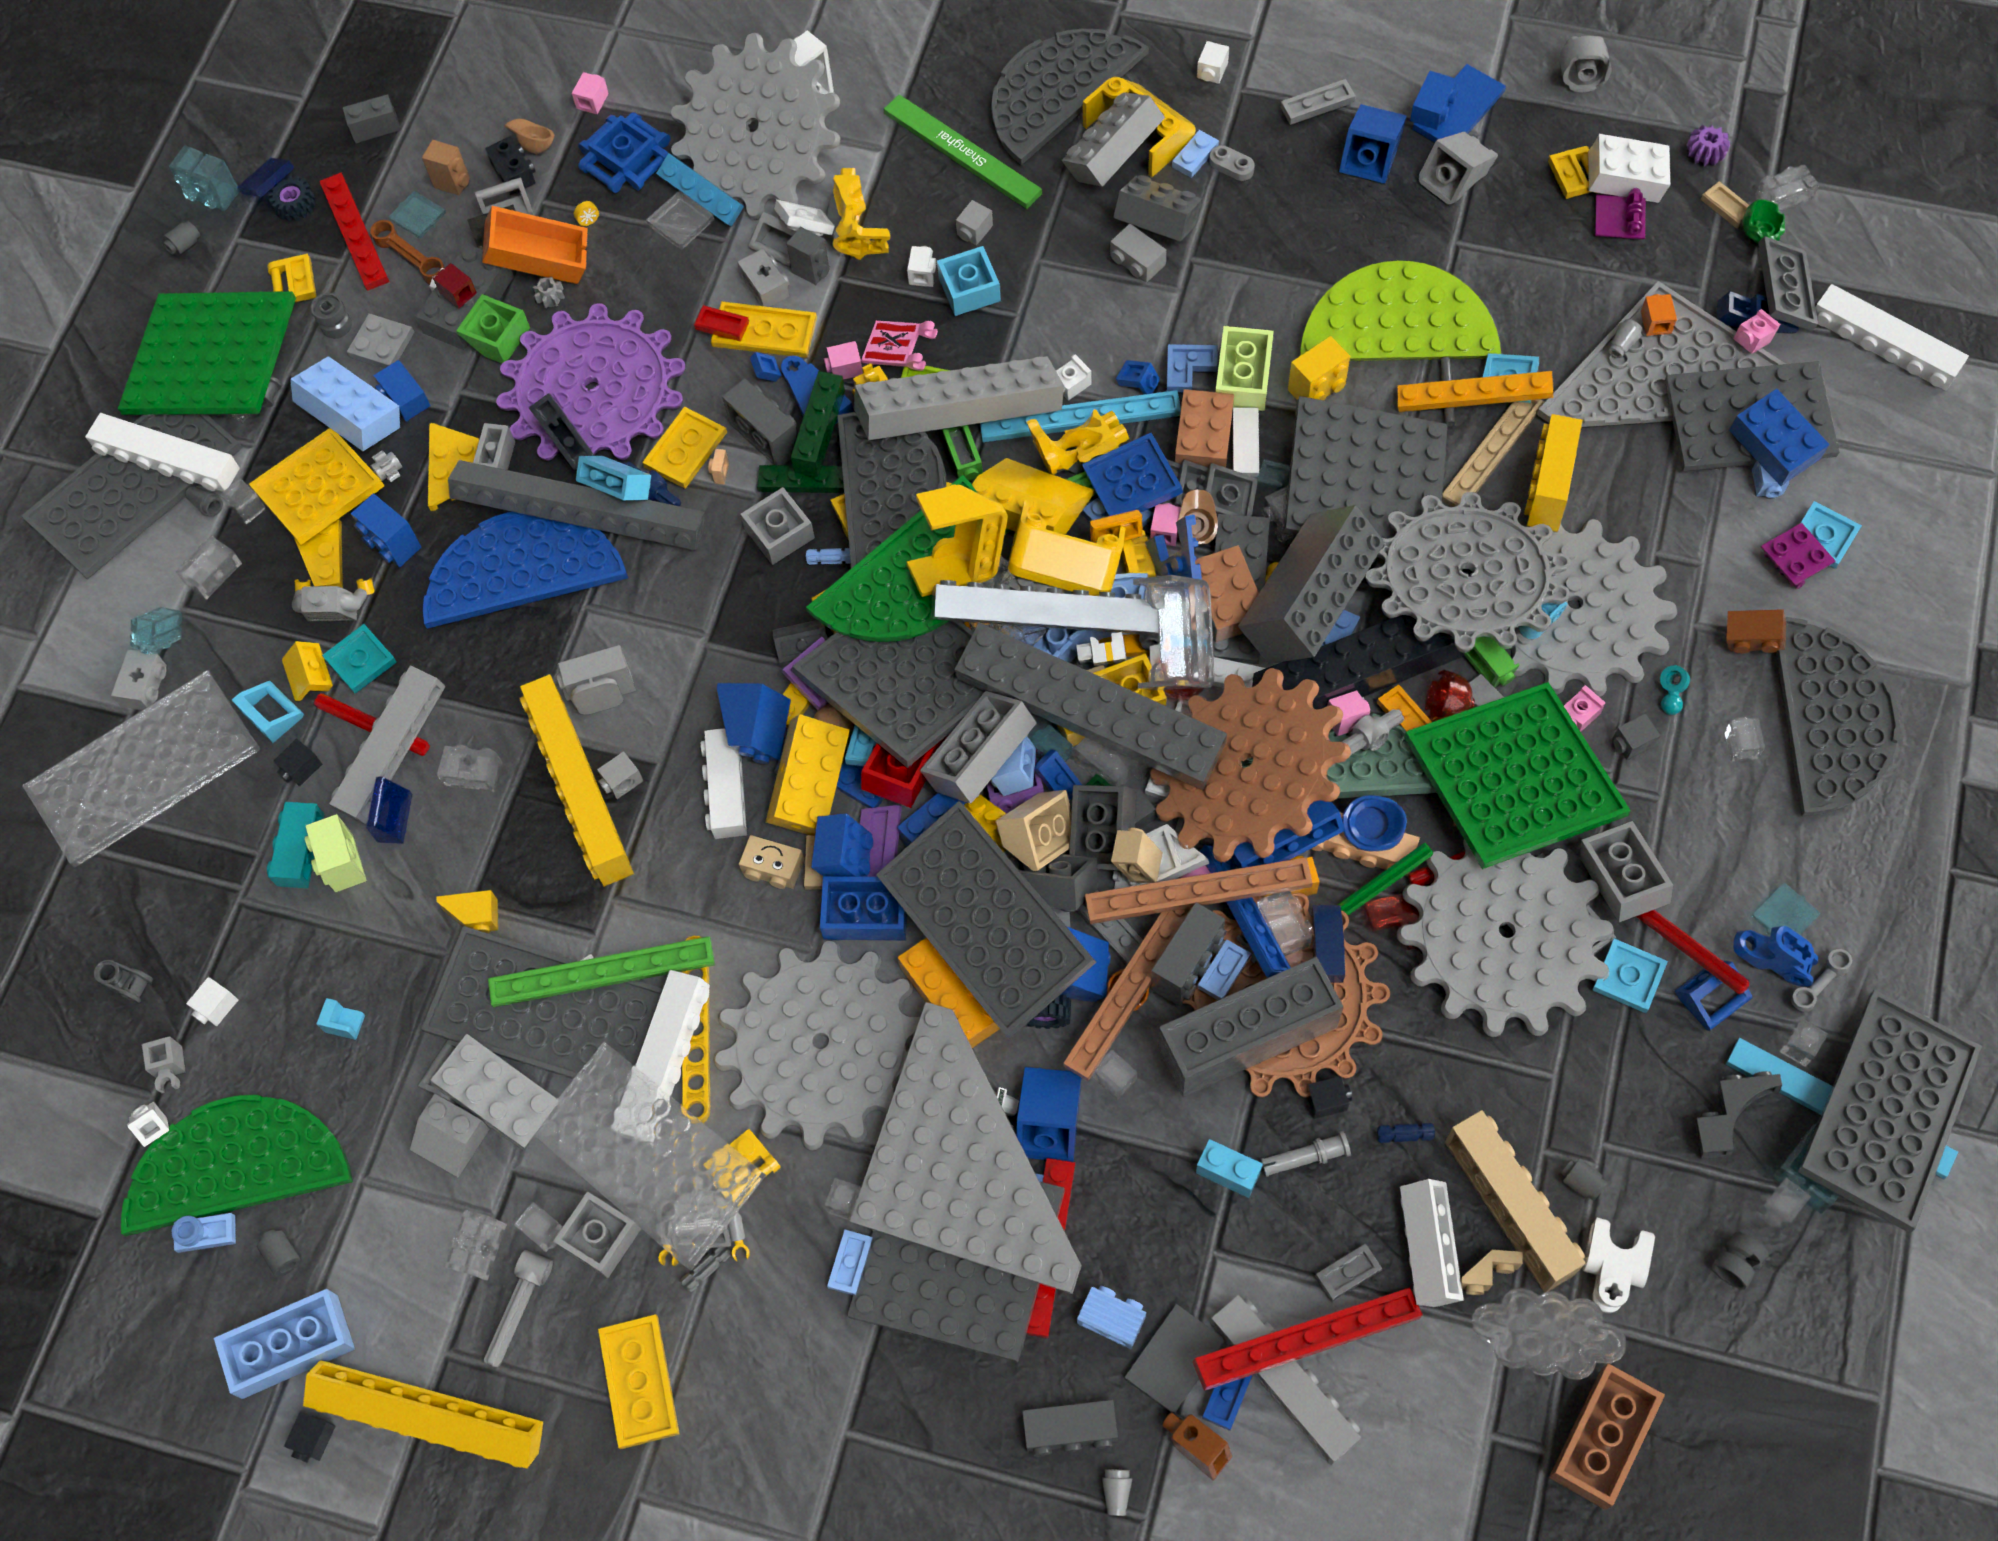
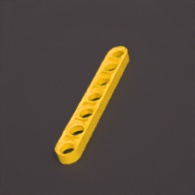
M691 936V937L687 938L685 941H687V940H693V939H698V938H702V937H700V936ZM709 967L698 968L703 972L702 979L709 984ZM692 970L683 971L682 973L689 974ZM709 997L707 1002L703 1004L699 1015L700 1023L704 1026L703 1031L699 1035H692L690 1051L684 1057L682 1063L683 1114L688 1122L695 1125L703 1124L710 1116ZM694 1049H700L704 1052L702 1060L696 1063L689 1061L690 1052ZM695 1076H700L704 1079L703 1086L698 1090L689 1088V1081ZM693 1104H702L704 1106L703 1114L696 1118L689 1115L690 1107Z

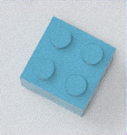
M983 246L937 261L939 280L955 316L1001 301L1000 283Z

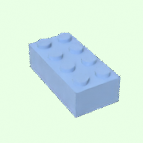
M329 356L290 379L292 401L362 451H365L400 428L399 405Z
M329 1289L322 1290L214 1338L230 1394L241 1399L308 1371L320 1360L328 1362L355 1350L338 1295Z

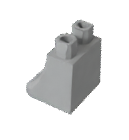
M1466 132L1438 139L1419 174V181L1421 185L1438 198L1451 205L1458 201L1478 180L1487 175L1498 154L1492 149H1487L1476 137L1470 136Z

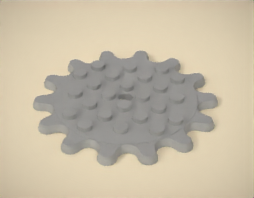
M758 33L747 35L744 50L738 55H733L724 44L715 45L712 49L713 69L707 74H703L698 70L688 71L685 79L686 83L693 90V97L688 104L675 105L671 110L673 120L684 124L686 127L684 138L672 145V155L679 160L691 159L694 163V171L735 200L744 201L747 215L753 220L761 218L765 203L771 198L798 204L795 190L798 182L808 180L813 184L822 183L825 179V171L819 166L817 156L821 150L835 149L840 144L839 134L827 129L824 122L827 114L839 107L840 98L835 93L821 94L816 87L818 79L824 73V64L820 60H812L804 66L797 65L795 62L797 44L790 38L783 39L775 51L767 52L763 46V38ZM757 119L759 123L758 129L750 132L748 124Z
M1474 492L1464 493L1461 503L1456 507H1447L1442 504L1438 497L1427 495L1421 501L1422 515L1410 517L1400 511L1389 514L1388 523L1396 532V535L1390 539L1382 538L1385 544L1377 557L1383 559L1385 564L1382 567L1368 570L1366 580L1371 587L1386 588L1392 592V596L1382 603V611L1386 617L1395 618L1400 615H1409L1417 620L1413 632L1419 641H1427L1434 634L1442 632L1450 634L1454 638L1457 650L1463 653L1469 652L1474 647L1476 638L1484 636L1495 640L1501 648L1510 649L1517 642L1514 628L1527 626L1537 632L1545 631L1551 624V618L1542 610L1541 605L1546 603L1563 604L1570 597L1569 589L1555 583L1551 577L1555 573L1564 572L1569 567V557L1561 553H1549L1543 548V544L1553 534L1551 527L1546 524H1538L1533 527L1522 526L1517 520L1521 509L1516 503L1507 502L1498 510L1490 511L1482 506L1480 496ZM1470 569L1474 573L1468 577V574L1463 573L1461 570Z
M1596 519L1587 521L1582 531L1576 534L1565 531L1560 523L1558 532L1553 531L1551 538L1543 544V548L1547 552L1553 554L1561 553L1569 557V567L1564 572L1555 573L1551 577L1555 583L1569 589L1570 597L1566 602L1579 600L1581 608L1573 609L1567 605L1561 616L1536 639L1524 637L1520 633L1519 626L1514 628L1517 642L1510 649L1514 664L1519 663L1520 665L1514 675L1519 677L1530 669L1540 670L1545 676V683L1549 682L1557 695L1562 693L1565 684L1573 679L1583 682L1584 685L1599 697L1603 696L1607 690L1606 678L1610 674H1620L1631 683L1640 682L1644 677V670L1638 662V656L1645 652L1662 656L1669 650L1668 640L1655 630V624L1662 620H1672L1677 615V608L1673 602L1659 599L1653 592L1656 586L1664 583L1667 574L1665 569L1658 565L1643 567L1635 561L1634 557L1640 549L1639 541L1635 537L1630 536L1623 539L1620 543L1614 544L1604 540L1602 537V525Z
M1465 839L1463 841L1465 855L1460 860H1453L1440 851H1433V855L1426 860L1428 867L1434 874L1433 883L1429 886L1409 884L1403 890L1404 900L1418 909L1419 919L1416 923L1402 925L1397 931V939L1403 945L1418 947L1423 953V961L1414 967L1410 973L1411 981L1417 986H1426L1430 983L1440 984L1446 992L1445 1000L1441 1005L1442 1014L1448 1019H1456L1466 1009H1475L1482 1015L1484 1032L1491 1037L1501 1035L1506 1021L1512 1017L1522 1019L1532 1035L1541 1036L1547 1032L1549 1027L1547 1012L1550 1008L1561 1007L1572 1016L1583 1014L1586 1010V1003L1578 992V984L1585 979L1597 981V979L1606 980L1609 976L1608 966L1593 955L1592 947L1598 941L1609 940L1614 934L1613 925L1609 921L1595 919L1587 911L1588 903L1599 894L1597 883L1593 880H1584L1579 883L1568 880L1564 875V867L1568 862V855L1560 848L1552 849L1543 858H1537L1530 853H1526L1485 869L1481 868ZM1508 924L1507 926L1513 930V937H1503L1499 932V927Z
M835 941L824 942L821 945L818 958L812 962H804L799 958L794 949L784 948L777 957L779 972L776 976L764 978L756 972H748L743 976L741 981L742 987L750 996L747 1006L742 1009L727 1008L719 1015L721 1026L733 1031L736 1040L732 1047L719 1051L715 1055L714 1064L721 1071L733 1070L741 1076L740 1085L729 1096V1104L735 1110H743L750 1105L762 1107L765 1116L760 1125V1131L768 1139L777 1137L786 1126L795 1125L801 1129L802 1143L808 1150L819 1149L823 1144L826 1131L833 1127L843 1129L850 1141L855 1143L862 1142L868 1133L865 1125L866 1116L874 1110L882 1111L887 1115L896 1084L899 1081L908 1055L909 1043L913 1040L921 1017H909L903 1013L901 1008L904 1000L912 994L913 985L905 978H900L888 984L881 982L877 974L882 961L877 952H867L857 963L847 964L841 959V949ZM820 1036H827L829 1043L825 1048L818 1049L814 1046V1039Z

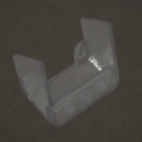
M1176 575L1133 579V585L1147 587L1145 600L1152 609L1158 610L1160 663L1153 664L1149 671L1150 682L1138 683V689L1172 690L1212 687L1215 676L1211 593L1208 583L1205 580Z

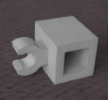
M170 1036L142 1044L145 1070L156 1078V1090L161 1094L165 1093L164 1084L171 1080V1086L174 1089H179L180 1080L175 1075L186 1072L182 1046Z

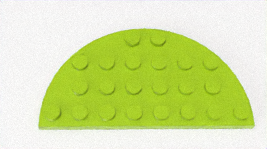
M1387 261L1372 264L1358 269L1338 281L1324 294L1313 309L1306 324L1300 348L1301 356L1332 336L1350 355V361L1436 360L1443 357H1449L1450 359H1487L1488 353L1501 354L1500 341L1494 321L1488 309L1475 292L1452 274L1440 268L1413 261Z

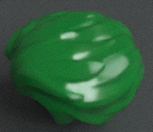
M1757 199L1748 206L1743 216L1744 232L1747 237L1756 243L1764 236L1779 241L1780 236L1785 232V215L1779 211L1778 204L1765 199Z

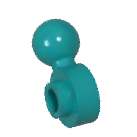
M1671 665L1665 668L1660 676L1661 685L1668 691V695L1664 696L1661 701V708L1666 714L1675 715L1683 708V701L1679 693L1686 690L1689 686L1690 676L1682 667ZM1680 676V682L1674 685L1673 679Z

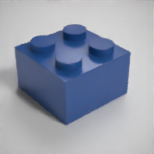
M374 493L351 513L356 522L354 527L363 535L361 537L363 542L371 549L376 547L379 550V555L387 563L392 561L400 568L422 548L408 521Z
M847 813L818 816L811 868L822 876L868 877L871 869L869 861L870 852L873 847V834Z

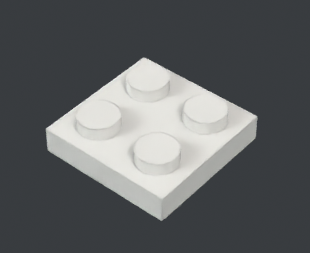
M776 200L774 209L789 229L797 231L801 226L818 236H823V233L832 235L834 225L821 209Z

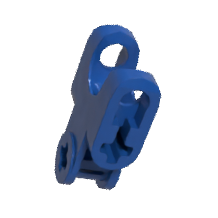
M1787 926L1772 927L1770 937L1752 930L1738 931L1736 933L1733 944L1734 952L1757 969H1771L1782 976L1784 980L1796 986L1807 987L1813 984L1814 979L1810 973L1812 966L1818 963L1819 958L1814 953L1812 944ZM1745 940L1752 944V951L1747 948Z

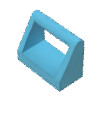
M271 681L243 691L232 699L237 708L272 743L304 716V713ZM269 694L289 714L268 722L253 706Z

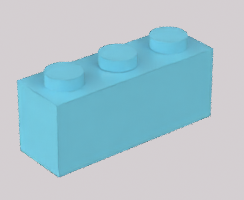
M579 456L576 481L622 500H648L651 475L604 456Z

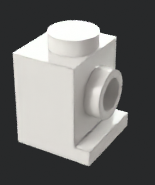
M912 246L907 269L909 285L933 287L936 258H932L933 250L927 246Z
M1076 354L1072 356L1071 361L1056 370L1064 385L1063 396L1068 401L1091 385V370Z
M154 1101L147 1106L142 1105L135 1109L131 1117H129V1123L127 1124L128 1128L144 1147L169 1131L167 1117Z

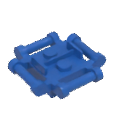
M632 112L626 118L621 115L618 118L610 115L605 119L606 123L591 137L578 144L580 151L586 155L581 159L578 167L584 173H590L602 181L613 193L619 192L625 181L629 182L634 189L639 191L644 186V182L660 168L668 155V152L663 148L669 144L671 137L665 132H659L643 121L642 117L635 112ZM653 155L656 156V158L652 162H650V158ZM598 161L616 174L611 177L596 167L594 163Z

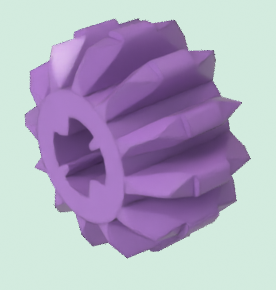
M1712 124L1708 128L1701 125L1699 129H1694L1687 142L1688 157H1695V163L1701 161L1704 167L1708 162L1715 166L1718 161H1723L1730 147L1728 133H1722V127L1715 129Z

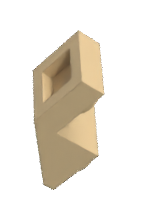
M1491 1250L1461 1278L1462 1289L1466 1290V1294L1483 1295L1484 1291H1489L1492 1287V1268H1496L1498 1273H1514V1270H1518L1523 1264V1252Z

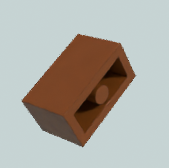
M1784 609L1728 611L1726 640L1729 651L1743 654L1760 650L1766 653L1785 650L1786 617Z

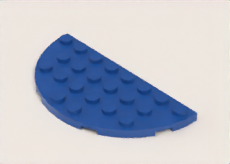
M507 512L479 523V527L466 536L462 534L440 557L429 577L430 584L427 594L424 595V624L426 628H431L627 579L628 575L617 549L614 548L600 530L517 512Z

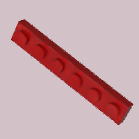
M342 172L319 181L367 291L389 283L390 281Z
M1047 1158L1043 1183L1065 1189L1058 1219L1065 1231L1075 1162ZM1042 1284L1039 1285L1026 1335L1043 1338L1049 1337L1055 1288Z

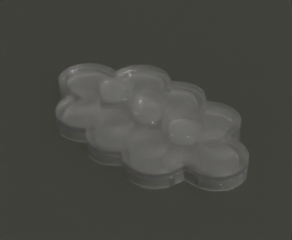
M1516 1288L1505 1294L1501 1304L1487 1303L1481 1305L1472 1316V1326L1476 1336L1488 1343H1494V1354L1502 1365L1510 1368H1519L1527 1365L1530 1370L1538 1375H1550L1559 1371L1565 1377L1582 1379L1588 1377L1594 1371L1596 1362L1613 1363L1618 1361L1626 1350L1625 1335L1617 1326L1603 1322L1602 1310L1599 1305L1586 1298H1577L1569 1301L1562 1293L1556 1291H1548L1538 1296L1532 1290Z

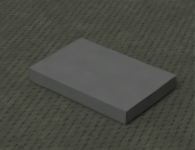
M1176 1304L1129 1370L1125 1380L1170 1413L1173 1411L1176 1413L1199 1380L1192 1363L1193 1360L1218 1351L1226 1339Z

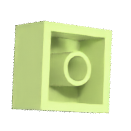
M337 814L306 825L308 836L304 837L309 851H313L315 857L314 860H311L312 867L317 876L321 875L325 885L329 884L335 892L367 881L354 836Z

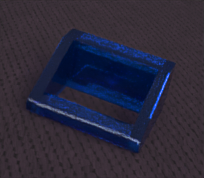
M380 776L375 779L366 828L378 843L404 844L413 794L410 790Z

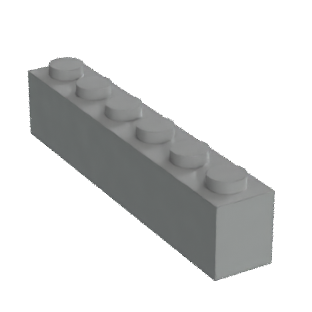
M411 665L407 672L402 674L399 686L394 694L387 699L386 708L382 715L373 723L372 732L367 740L360 745L359 754L355 761L346 769L345 778L340 786L333 791L332 800L329 803L331 806L366 824L446 687L441 681Z
M1239 1295L1215 1314L1210 1322L1219 1335L1226 1339L1225 1342L1229 1346L1276 1332L1267 1321L1263 1324L1256 1316L1258 1311L1252 1302L1247 1298L1243 1301ZM1297 1360L1253 1374L1331 1466L1361 1439L1358 1434L1360 1429L1349 1416L1347 1418L1342 1416L1337 1410L1339 1404L1328 1392L1324 1395L1317 1387L1319 1381L1309 1369L1303 1370L1296 1362Z

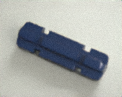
M1422 1123L1421 1126L1417 1124L1394 1125L1393 1128H1390V1125L1378 1127L1377 1137L1380 1143H1387L1390 1140L1395 1142L1418 1141L1419 1138H1422V1141L1433 1140L1435 1128L1432 1123Z

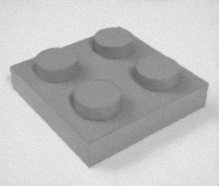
M369 313L348 348L347 353L350 358L386 368L400 359L414 334V330L411 326Z

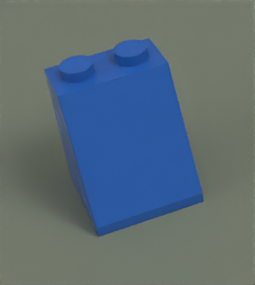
M1360 104L1348 129L1339 172L1385 184L1402 138L1407 115Z
M718 683L717 692L728 745L737 749L739 755L753 757V761L756 763L769 764V760L779 761L791 699L761 683Z
M1067 927L1095 959L1096 963L1060 995L1064 994L1071 999L1088 1002L1101 1000L1106 997L1107 983L1109 981L1107 979L1108 966L1111 960L1109 942Z
M1025 1067L1017 1117V1138L1027 1158L1040 1160L1050 1158L1074 1162L1082 1078L1072 1071Z

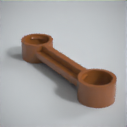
M379 220L372 225L370 233L375 244L381 248L390 247L420 270L427 284L430 285L432 278L438 274V272L431 275L426 274L428 270L435 267L445 268L441 259L437 257L427 258L399 237L394 225L390 221ZM383 231H391L385 237H377Z

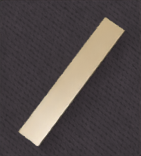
M1537 399L1531 400L1530 403L1512 402L1442 494V502L1450 507H1456L1461 503L1464 493H1477L1537 415L1538 409L1544 404V401Z

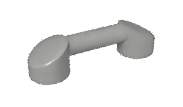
M1843 949L1833 950L1826 961V970L1809 988L1800 987L1794 991L1791 998L1792 1005L1802 1012L1812 1011L1820 992L1834 977H1841L1848 972L1852 964L1851 955Z

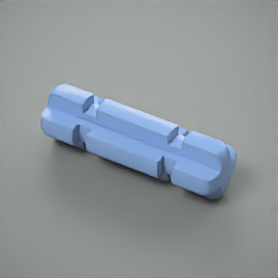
M841 548L821 549L819 552H817V549H808L806 551V561L809 565L818 564V562H821V564H842V561L851 563L850 549L845 548V551H841Z

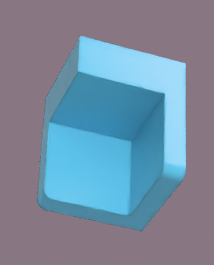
M326 998L317 1025L325 1033L356 1040L365 1014L361 1011L343 1008L338 1001Z

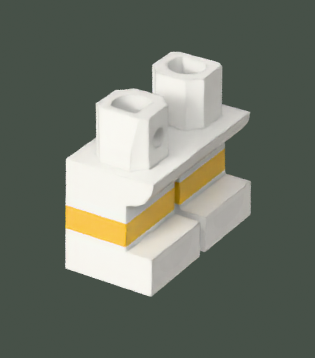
M1122 632L1111 633L1112 642L1099 644L1096 638L1090 637L1091 643L1076 645L1080 664L1094 662L1095 667L1100 665H1116L1126 661Z

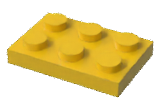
M684 406L642 462L643 466L650 471H656L663 478L686 489L727 434L726 427Z

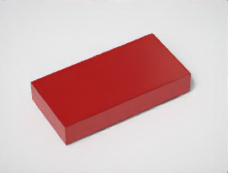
M703 305L694 323V327L698 331L741 342L749 324V318Z

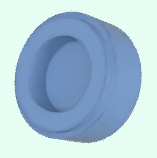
M192 1216L181 1217L172 1227L174 1241L184 1247L196 1245L204 1234L203 1224Z

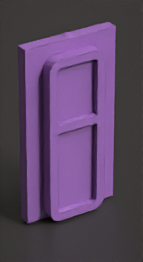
M900 805L861 809L860 825L873 834V847L870 852L869 861L871 869L868 877H877L876 874L897 856L899 841L897 827L900 825L902 806Z

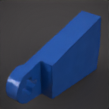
M789 356L782 361L781 371L804 418L819 370L812 363L807 364L799 356ZM789 367H798V370L794 372L793 370H790ZM845 395L838 415L854 412L852 402Z

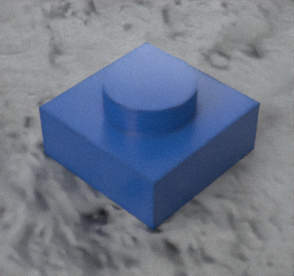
M755 352L750 357L754 372L758 378L776 382L782 376L774 356Z

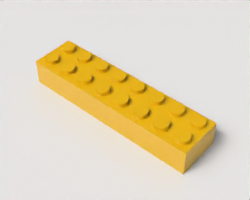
M549 674L520 686L524 695L520 697V701L525 712H527L528 721L538 739V746L543 757L546 759V766L552 779H554L556 791L565 806V813L570 824L573 826V833L584 853L583 858L594 880L599 878L605 887L633 875L634 872L563 699L551 675Z

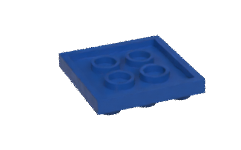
M1152 433L1082 464L1083 470L1108 516L1133 510H1139L1141 513L1183 493L1180 482Z

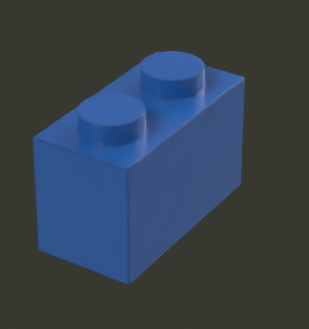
M1429 71L1413 104L1410 121L1437 130L1441 121L1445 122L1448 117L1449 103L1454 104L1458 94V90L1455 89L1457 79Z
M399 360L374 375L378 383L375 386L376 390L399 405V414L405 421L431 406L424 391Z

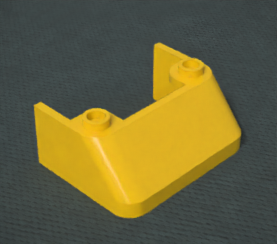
M1112 77L1083 100V127L1087 129L1104 111L1114 104L1115 98L1124 92L1150 96L1165 117L1156 127L1158 134L1163 139L1149 150L1148 175L1153 177L1172 161L1194 137L1195 126L1141 85L1123 78Z
M950 485L945 488L916 494V499L931 530L956 525L954 537L939 540L933 548L932 556L907 561V567L921 596L932 595L933 586L940 584V580L956 581V586H967V582L982 583L992 579L998 572L1008 519L1004 507L962 485Z
M1025 499L1013 539L1008 563L1009 572L1017 577L1072 592L1073 590H1086L1092 596H1099V592H1111L1123 549L1126 527L1120 526L1118 536L1112 534L1100 536L1097 543L1046 529V522L1040 515L1027 513L1030 501Z

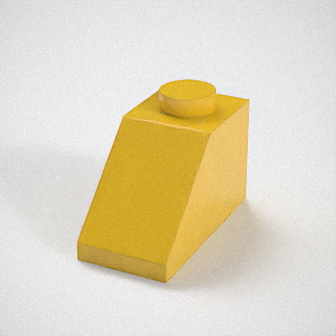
M491 890L437 896V903L442 910L461 926L488 934L490 931L498 930V900Z

